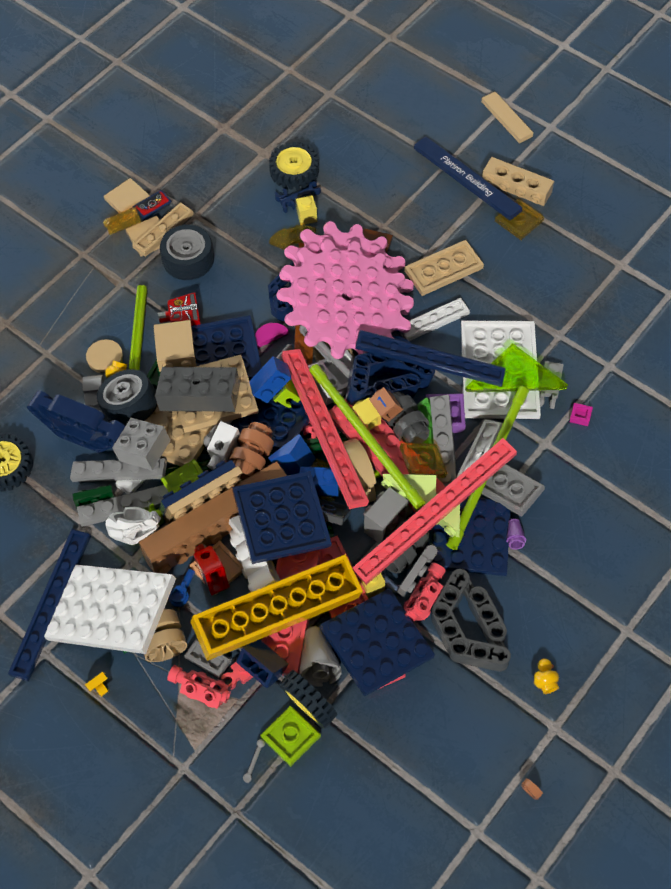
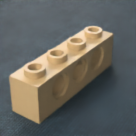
M491 157L482 175V178L494 187L542 206L546 204L554 185V180Z

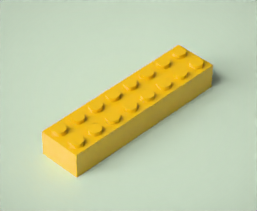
M345 554L193 615L191 625L207 661L358 599L363 590Z

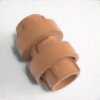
M252 422L248 428L242 429L237 440L241 447H235L229 458V461L232 460L235 466H239L242 471L239 479L245 480L264 469L266 460L262 456H269L274 446V441L271 439L273 431L268 426Z

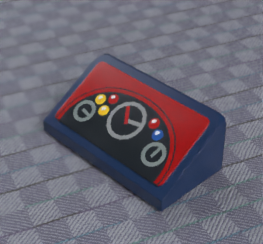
M160 190L134 205L133 209L140 220L144 221L169 206L172 201Z

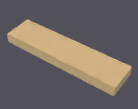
M496 92L482 98L481 102L518 143L533 137L531 129Z
M180 202L132 244L133 248L146 257L160 245L167 231L184 224L194 215L193 210Z

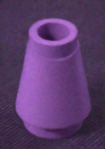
M511 519L508 524L506 542H508L511 549L515 550L525 546L526 537L520 520Z

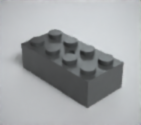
M162 367L155 394L159 410L235 412L240 387L237 367Z

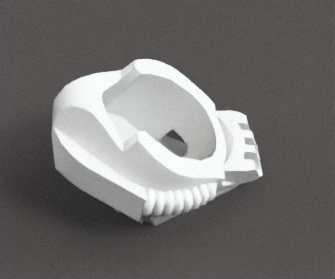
M125 507L124 512H115L109 515L106 520V529L108 535L113 539L134 545L138 544L139 541L146 538L159 527L158 523L161 517L156 511L149 512L139 507Z

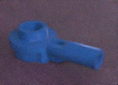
M188 569L181 584L171 590L169 595L171 605L182 607L188 602L189 594L187 588L195 574L194 570Z

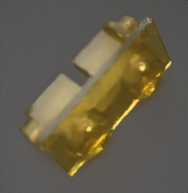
M133 207L112 217L105 218L103 223L107 227L109 235L141 223L137 208Z

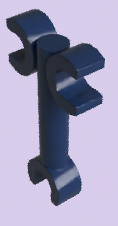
M313 181L309 184L308 188L289 196L286 189H283V195H278L275 192V199L281 203L283 212L287 213L288 206L295 210L294 201L297 198H302L309 194L319 195L321 188H316L317 182Z

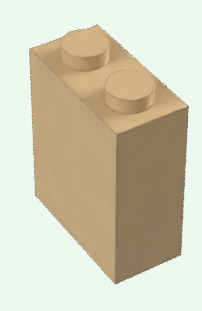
M191 321L154 325L159 372H161L162 367H196Z

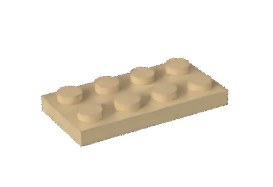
M464 240L405 266L404 271L421 296H424L483 269L484 264L469 243Z

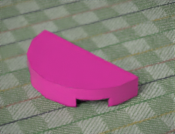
M268 323L261 326L255 333L257 348L289 334V330L279 323Z

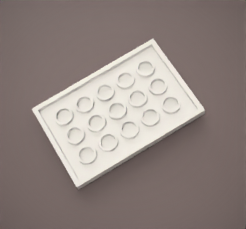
M461 321L462 357L506 368L501 387L463 377L465 418L505 419L518 387L523 386L529 390V393L516 419H540L535 322Z
M75 565L44 637L48 641L146 654L176 578L172 574Z

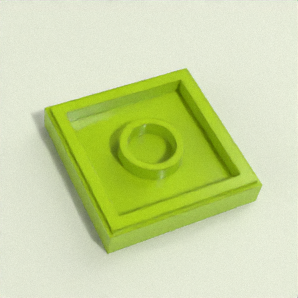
M290 705L260 737L291 767L321 737V734Z

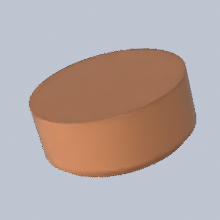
M528 778L521 784L525 792L535 800H538L543 795L538 786Z

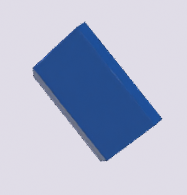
M300 434L268 457L272 464L277 461L287 476L299 474L300 467H311L316 459Z

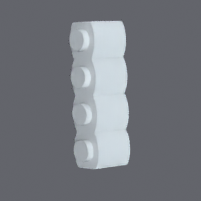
M232 529L230 531V542L236 548V558L243 566L242 573L248 579L250 592L280 581L272 560L251 564L245 537H239Z

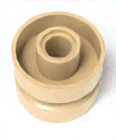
M171 609L163 610L147 653L144 654L146 661H165L178 656L187 648V642L183 631L180 629L181 624L176 611Z

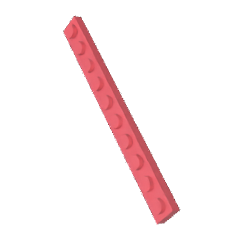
M301 350L283 351L281 357L288 364L292 382L348 508L353 509L367 506L369 503L367 495Z
M502 438L352 568L354 573L367 585L516 456L517 451Z

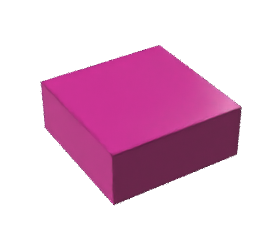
M574 403L569 422L588 426L593 407Z

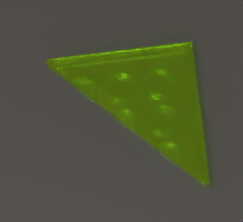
M512 343L491 363L492 365L506 368L502 386L499 387L473 380L466 386L465 391H517L519 386L526 387L529 391L566 390L568 384Z

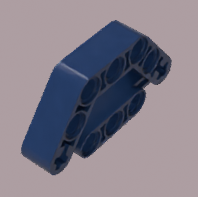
M370 352L355 356L349 372L346 401L354 406L360 400L370 399L376 391L383 387L391 393L401 392L413 398L418 388L429 387L435 374V369ZM386 373L397 376L378 381L373 386L368 387L370 377Z
M38 390L27 405V409L55 435L98 453L112 448L125 428V425L119 421H104L105 416L99 410L56 394L52 399L47 393Z

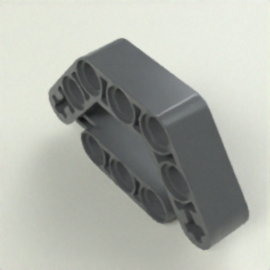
M463 569L454 570L436 600L431 614V621L449 657L454 662L500 672L506 670L511 654L504 645L507 632L505 624L487 591L483 587H474L467 571ZM459 580H461L460 583L458 584V588H457V587H456V582H459ZM451 595V596H453L455 599H454V600H448V599L446 598V596ZM463 596L466 597L469 608L488 643L466 639L454 616V612ZM480 597L482 601H475L473 598ZM443 612L446 616L439 617L436 613ZM489 614L492 618L485 619L482 615ZM450 629L453 630L455 633L453 635H448L445 631ZM492 632H499L501 636L495 637L492 635ZM460 647L464 652L457 653L454 648ZM475 652H482L485 656L477 657Z

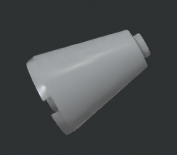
M318 626L309 627L305 631L299 672L313 687L323 686V682L329 681V684L334 683L342 674L341 666L332 646Z

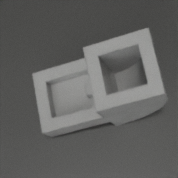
M104 376L83 377L85 405L101 411L97 402V392L104 382Z

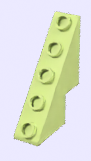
M383 474L381 484L386 489L392 488L408 500L390 474ZM403 474L412 487L425 500V505L437 495L436 475ZM460 504L436 524L445 528L444 531L451 537H459Z

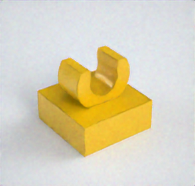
M101 672L86 683L85 687L89 693L96 689L102 697L108 692L103 684L108 678Z

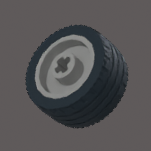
M190 224L179 225L167 231L161 240V260L165 270L172 277L179 280H193L204 276L211 269L214 262L213 244L208 233L201 227Z
M129 369L113 374L102 383L97 392V402L105 418L108 421H119L125 426L130 418L145 421L153 414L157 407L156 391L150 379L140 370Z

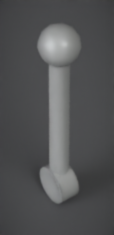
M263 739L257 741V749L249 770L243 776V780L246 783H250L252 780L251 774L261 748L265 746Z

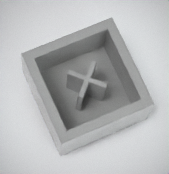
M130 418L112 448L120 462L153 471L169 444L170 438L164 426Z
M390 487L385 492L382 491L373 506L369 505L364 511V533L379 544L392 534L393 529L400 520L407 519L408 500Z

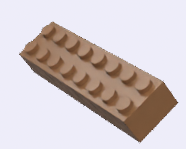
M276 461L233 487L287 475ZM232 488L139 541L144 559L153 573H168L172 567L186 562L195 553L194 549L198 545L204 544L208 547L230 534L232 527L229 525V519L238 516Z

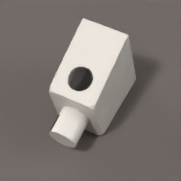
M220 421L207 448L211 457L207 464L210 469L214 470L215 466L223 460L229 462L233 449L241 447L237 442L240 435L238 428Z

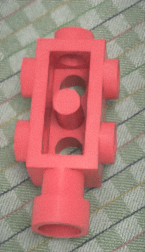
M431 563L427 576L420 579L409 600L404 603L403 609L406 612L404 615L409 616L413 622L425 620L430 615L431 607L440 595L443 585L438 580L446 572L441 565Z
M173 665L167 677V680L176 684L178 682L182 684L180 693L190 699L203 702L211 708L218 709L223 703L228 701L231 694L229 685H226L222 680L208 677L204 672L191 670L187 673L183 671V668Z

